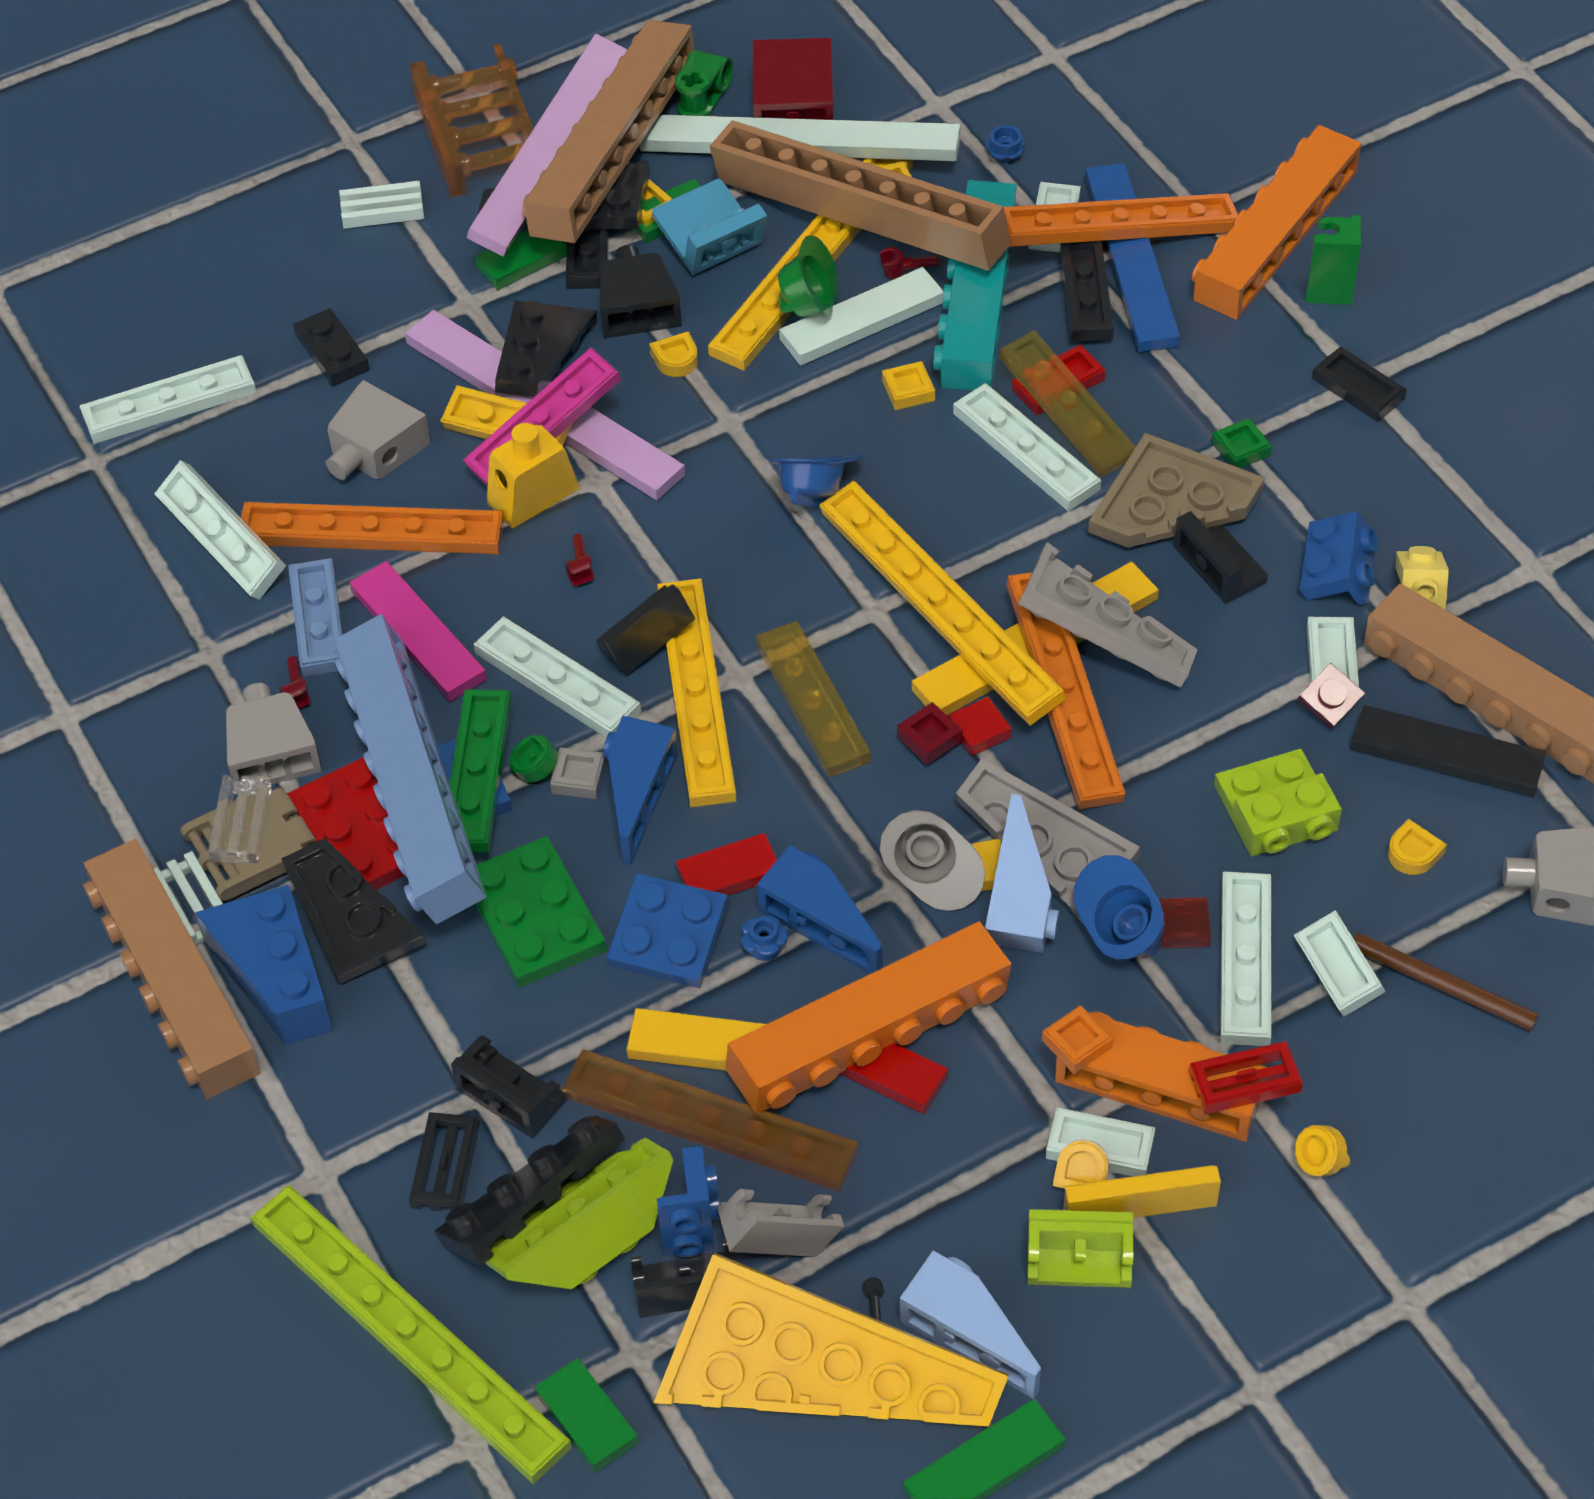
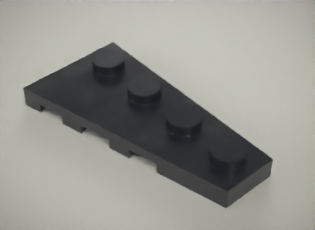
M648 161L627 164L585 229H639L650 177ZM495 188L483 190L478 214ZM527 220L521 229H528Z
M597 1115L582 1118L568 1129L569 1135L558 1143L546 1145L533 1152L528 1157V1164L516 1173L505 1174L495 1179L488 1185L485 1195L473 1203H465L453 1209L447 1214L446 1222L434 1230L443 1247L480 1266L483 1265L494 1255L489 1246L502 1235L506 1239H512L527 1226L522 1217L528 1211L540 1207H549L562 1195L563 1187L561 1183L566 1178L569 1180L582 1178L625 1140L617 1123Z

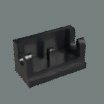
M486 1036L478 1037L460 1057H456L451 1063L456 1089L534 1139L567 1101L566 1093L559 1089L561 1085L554 1080L545 1083L498 1053L497 1049L490 1045L491 1040Z
M727 1241L722 1242L723 1252L716 1254L736 1261L735 1253L729 1251ZM714 1253L643 1266L641 1256L631 1257V1269L639 1317L644 1318L690 1310Z

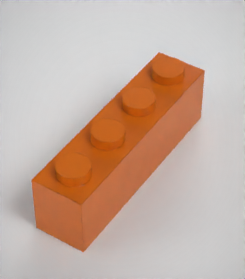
M1101 1012L1088 1013L1113 1038L1112 1048L1075 1074L1057 1057L1055 1082L1244 1142L1247 1141L1260 1102L1204 1114L1201 1106L1202 1099L1201 1097L1198 1098L1195 1090V1080L1192 1081L1189 1074L1190 1063L1226 1054L1210 1050L1203 1044L1195 1041L1184 1042L1161 1035L1150 1027H1135L1113 1020L1110 1016ZM1262 1065L1210 1076L1207 1077V1080L1211 1081L1237 1075L1238 1071L1256 1068L1258 1070L1267 1067Z

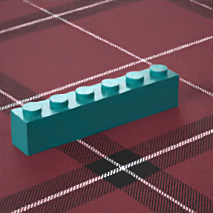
M968 180L966 195L1003 207L1016 206L1017 184ZM1011 247L1004 251L989 271L948 258L947 279L953 280L952 284L944 285L943 309H948V315L940 314L938 339L944 340L943 345H935L933 370L941 371V388L974 391L984 383L992 388Z

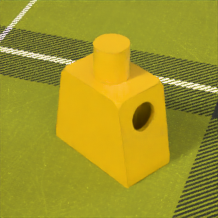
M531 423L516 425L511 432L512 439L494 449L489 455L487 504L494 511H503L504 521L512 529L579 490V484L566 450L542 425H533Z

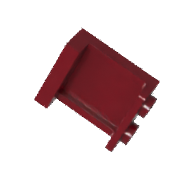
M831 38L753 40L754 118L833 120Z

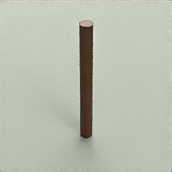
M1359 932L1354 937V941L1365 957L1528 1031L1533 1030L1538 1020L1539 1013Z

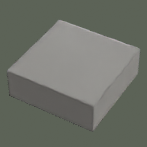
M560 747L558 760L550 783L551 793L597 799L606 766V758L603 757V753Z

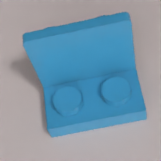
M721 179L713 180L652 209L653 219L692 275L761 244L767 215L759 203L747 209L741 208Z

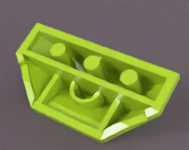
M643 1138L635 1142L630 1150L615 1153L599 1162L582 1178L572 1180L563 1186L562 1195L549 1207L531 1209L522 1217L527 1226L512 1239H506L504 1235L496 1239L493 1247L490 1248L494 1255L485 1264L511 1281L571 1290L579 1284L588 1282L596 1276L600 1268L619 1254L632 1250L642 1237L654 1229L658 1215L657 1198L663 1197L673 1163L670 1152L649 1139Z

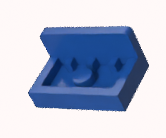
M1358 510L1309 522L1300 591L1307 600L1349 591L1358 606L1368 604L1370 586H1373L1375 581L1373 571L1374 552L1378 551L1379 541L1375 529L1366 524Z
M702 1146L682 1148L687 1194L657 1198L662 1248L665 1256L693 1257L703 1251L714 1250L712 1221L721 1220L717 1209L719 1206L718 1183L715 1164L705 1165Z

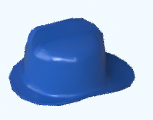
M850 454L810 459L771 460V463L779 465L782 488L785 493L790 495L795 505L817 507L839 491L845 463L863 459L864 455Z
M1105 855L1091 861L1080 872L1075 883L1074 904L1079 917L1096 946L1104 955L1116 960L1132 959L1142 954L1152 956L1157 953L1155 946L1159 943L1164 933L1165 918L1161 903L1143 872L1133 861L1119 855Z

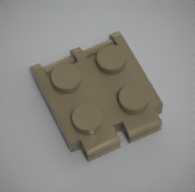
M264 786L185 823L180 829L183 838L186 841H191L199 853L198 862L202 869L209 871L217 883L216 893L223 901L230 900L287 872L281 858L316 841L303 818L297 814L296 807L283 787L276 788L270 792H267ZM201 836L205 838L210 850H207L200 838ZM221 865L228 876V880L224 878L218 866Z

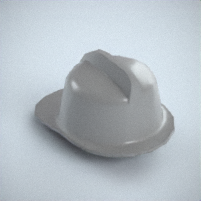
M913 810L898 815L888 823L883 831L880 843L883 863L920 900L935 909L945 911L962 909L976 900L984 886L985 869L982 858L973 845L943 818L932 812Z

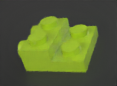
M1302 749L1215 774L1214 786L1251 857L1266 852L1277 853L1289 845L1309 839L1320 840L1329 836L1332 832L1338 831L1342 808L1323 773L1315 775Z

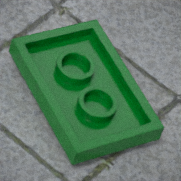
M548 836L476 865L487 898L474 905L518 988L607 952L606 941Z

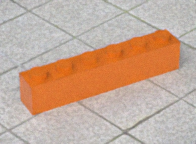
M1318 125L1308 138L1303 137L1299 141L1288 162L1283 161L1279 165L1274 179L1269 185L1261 186L1253 204L1248 210L1243 209L1240 211L1233 228L1228 234L1223 233L1219 236L1212 253L1207 259L1202 258L1198 261L1192 273V281L1195 282L1193 301L1237 320L1357 174L1362 143L1321 125Z
M978 921L729 1042L727 1045L726 1071L756 1114L771 1107L774 1109L781 1108L791 1102L797 1094L813 1086L823 1087L829 1084L839 1073L845 1071L848 1066L854 1063L858 1066H865L873 1062L881 1054L882 1048L892 1043L900 1045L910 1044L920 1037L924 1031L940 1023L942 1025L950 1024L957 1020L964 1011L980 1003L990 1004L996 1001L1007 990L1012 964L981 922Z

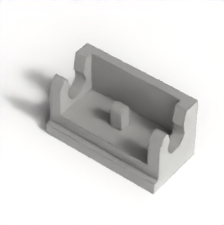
M739 1189L727 1202H721L717 1207L730 1252L816 1257L844 1228L841 1214H831L822 1219L823 1208L829 1205L832 1199L831 1195L818 1194L806 1206L747 1202L752 1199L754 1191Z

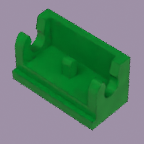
M1352 215V218H1321L1318 221L1319 229H1333L1338 233L1334 235L1326 233L1314 235L1306 289V303L1352 305L1361 249V215Z

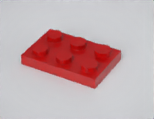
M364 757L288 792L287 795L296 807L297 814L303 818L315 837V842L325 838L377 890L405 875L401 872L394 858V852L399 850L397 843L392 840L383 822V819L388 816L387 810L380 804L373 789L378 780L368 768Z

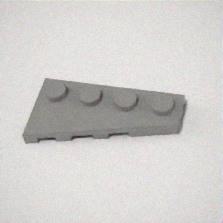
M1047 542L1038 557L1018 604L1029 609L1036 616L1046 618L1071 631L1075 636L1087 639L1110 651L1114 656L1151 672L1158 679L1168 681L1181 688L1189 675L1197 649L1153 617L1146 616L1141 619L1133 613L1132 607L1128 604L1130 602L1128 599L1116 591L1111 595L1102 591L1090 582L1093 574L1079 564L1073 569L1056 558L1060 551Z
M982 758L956 792L957 802L995 839H1000L1002 844L1011 794L1021 795L1051 893L1082 922L1074 904V886L1080 872L1091 861L1105 855H1119L1136 863L1141 856L1140 847Z

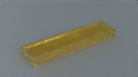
M1035 330L1000 349L999 358L1101 477L1125 465L1136 447Z
M795 621L756 635L757 648L828 777L871 762V752L799 623Z

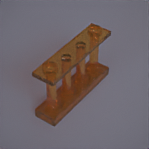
M500 43L493 44L495 65L437 78L436 75H429L424 61L409 64L413 94L451 198L467 194L464 177L471 176L470 172L513 162L534 129L515 82L518 80L514 60L512 57L506 58ZM495 81L500 82L503 90L447 104L446 100H438L442 98L441 94ZM509 106L513 116L458 130L455 126L448 127V124H451V119ZM519 132L523 142L466 156L465 152L458 154L457 151L461 150V145Z

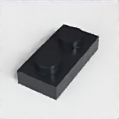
M331 308L293 324L296 337L332 387L370 371L368 359Z

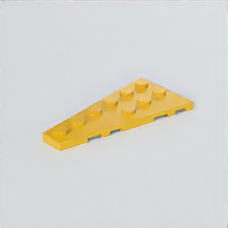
M714 1253L653 1403L694 1404L717 1408L722 1406L751 1408L759 1411L832 1416H866L874 1419L923 1420L924 1422L989 1427L1009 1374Z

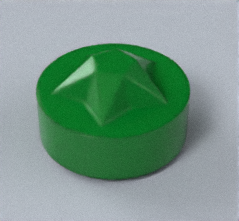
M532 735L521 740L515 746L510 755V767L521 780L537 782L549 775L554 769L558 760V753L546 737Z

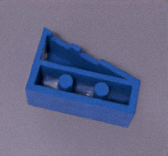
M289 885L195 912L207 948L212 954H216L227 968L228 974L236 984L239 983L251 998L254 1007L285 1045L333 1031Z

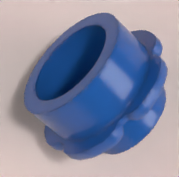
M1011 125L995 127L986 141V149L990 151V156L1001 162H1010L1019 158L1023 154V148L1025 147L1022 133L1018 128Z
M771 915L751 918L744 923L741 929L743 934L741 944L751 957L757 960L766 961L777 957L788 940L787 929L781 926L778 918ZM763 932L768 934V936L761 937L759 935Z

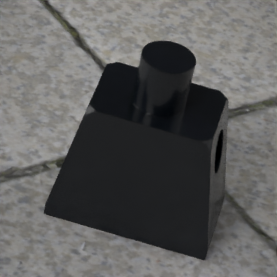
M624 245L616 250L615 259L605 260L601 263L600 311L604 339L682 327L679 293L659 254L649 253L640 255L637 247Z

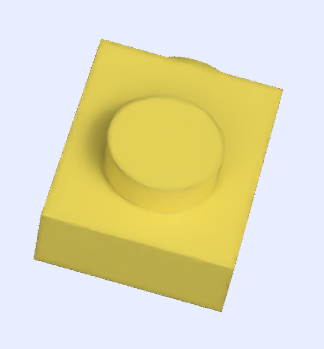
M1413 546L1409 548V551H1396L1395 569L1401 584L1441 608L1446 609L1449 569L1442 552L1428 546Z

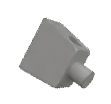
M363 380L328 425L327 430L333 455L326 460V466L331 474L340 480L347 478L355 469L374 479H382L431 443L426 414Z
M254 683L243 690L244 702L230 705L226 710L227 763L236 793L322 772L314 738L291 694L283 692L271 695L268 685Z
M1594 826L1540 831L1535 834L1529 858L1505 857L1503 885L1530 887L1532 911L1538 916L1594 926Z

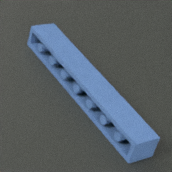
M381 613L335 639L340 658L335 660V664L342 678L349 685V688L344 693L349 705L359 718L354 721L355 729L363 743L368 747V751L363 755L368 768L378 780V783L373 786L376 797L388 813V816L383 819L384 825L399 849L394 852L395 861L401 872L408 878L409 884L404 886L405 894L417 912L424 910L434 923L438 924L487 898L403 639Z

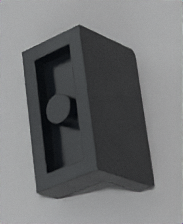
M1191 511L1176 518L1173 547L1225 605L1267 583L1268 574L1223 525L1206 528Z
M673 584L669 587L664 585L598 638L596 642L601 651L627 675L693 622L695 617L681 591Z

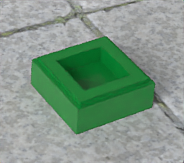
M1250 418L1212 433L1211 443L1227 464L1241 469L1271 456L1272 445Z

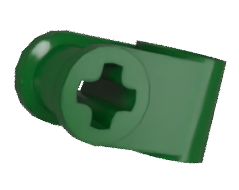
M692 50L689 53L686 63L675 78L676 89L680 92V101L677 105L678 115L710 116L713 109L723 93L728 90L732 80L733 60L730 57Z

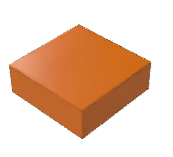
M1081 1005L1042 1031V1041L1073 1074L1100 1057L1113 1046L1111 1035Z

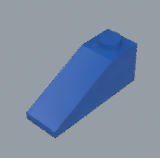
M624 715L616 732L610 731L604 743L603 757L608 759L622 861L632 865L675 764L678 752L675 728Z
M789 845L757 883L759 911L765 915L778 918L784 926L869 974L883 968L881 942L831 868L816 854L811 852L804 853Z

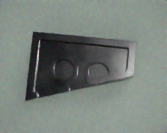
M515 300L495 378V392L535 397L560 370L561 361L568 352L574 353L578 348L580 338L585 331L590 332L597 324V310L541 304L536 301L525 302Z
M325 838L281 858L340 984L428 943L426 936L400 914L397 908L366 881L364 876Z

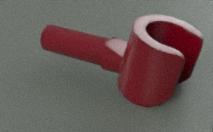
M887 247L880 252L884 274L891 280L903 276L906 270L939 265L938 256L903 258L901 250L896 247Z
M579 533L573 535L572 538L575 559L565 562L566 572L573 587L595 579L591 569V557L589 554H586L584 538Z
M290 656L287 659L291 683L279 687L280 693L286 692L291 694L299 709L309 705L311 700L306 690V682L300 674L298 658Z

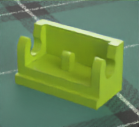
M1029 1209L1027 1285L1131 1288L1133 1212Z

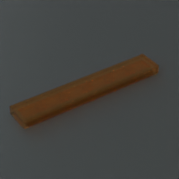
M582 1049L562 1088V1091L566 1093L569 1100L838 1192L841 1191L858 1153L857 1141L765 1110L756 1114L750 1105Z

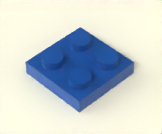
M636 873L607 956L609 966L701 989L729 904L728 896Z

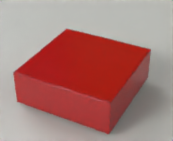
M985 697L948 715L963 730L961 743L971 756L1011 738L1012 728L989 697Z

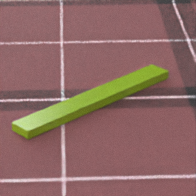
M287 1185L251 1216L253 1226L533 1485L572 1448L570 1439L290 1185Z

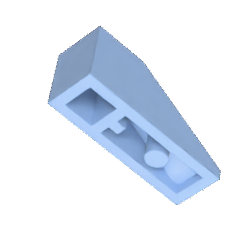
M1011 794L985 929L998 946L1044 953L1046 938L1055 939L1059 911L1052 910L1051 890L1021 795Z
M932 1251L900 1297V1322L944 1348L1009 1374L1006 1384L1034 1399L1040 1389L1041 1367L978 1275L974 1274L965 1262L955 1257L946 1258Z

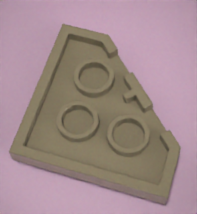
M1145 433L1090 518L1088 532L1129 548L1174 537L1176 518L1190 511L1206 528L1246 519L1263 491L1265 478Z

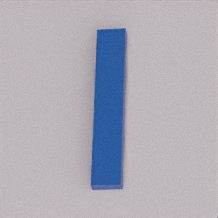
M1125 163L1085 168V181L1092 202L1136 199ZM1149 238L1104 240L1138 352L1179 347L1180 334Z

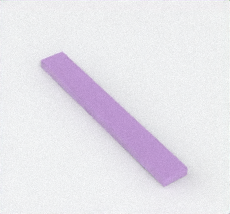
M595 33L469 228L467 239L504 257L527 220L522 215L524 197L532 191L539 180L541 172L547 169L555 157L557 149L564 144L571 133L573 125L579 122L589 102L594 100L602 88L604 80L609 78L617 66L619 58L624 56L627 49Z
M432 310L405 333L408 345L481 391L525 403L534 398L495 392V378L502 352L437 311ZM592 407L573 422L564 442L655 500L660 499L685 476L684 464Z

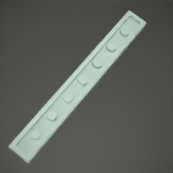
M659 115L640 143L639 148L640 151L711 153L709 147L711 143L734 120L850 158L956 161L961 128L960 124Z

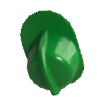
M809 235L802 241L798 256L779 271L778 282L781 290L779 294V309L782 313L793 311L799 317H809L820 313L830 317L832 316L833 305L838 291L837 270L825 244L816 236Z

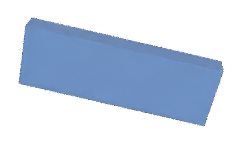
M329 558L290 564L288 568L302 677L337 672L335 660L340 658L335 639L343 635L333 560Z

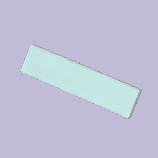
M921 267L834 305L832 316L830 317L820 313L779 329L780 341L801 366L942 304L944 291L928 272Z
M240 355L82 404L80 409L93 444L255 394L256 389L244 358Z
M986 383L953 403V414L1068 512L1101 490L1100 478Z
M180 460L154 493L250 596L260 600L286 567L279 557L190 464Z
M504 616L474 643L476 655L604 737H607L610 731L616 732L623 715L636 718L641 713L640 702Z
M1223 872L1221 891L1220 1044L1270 1045L1271 874Z

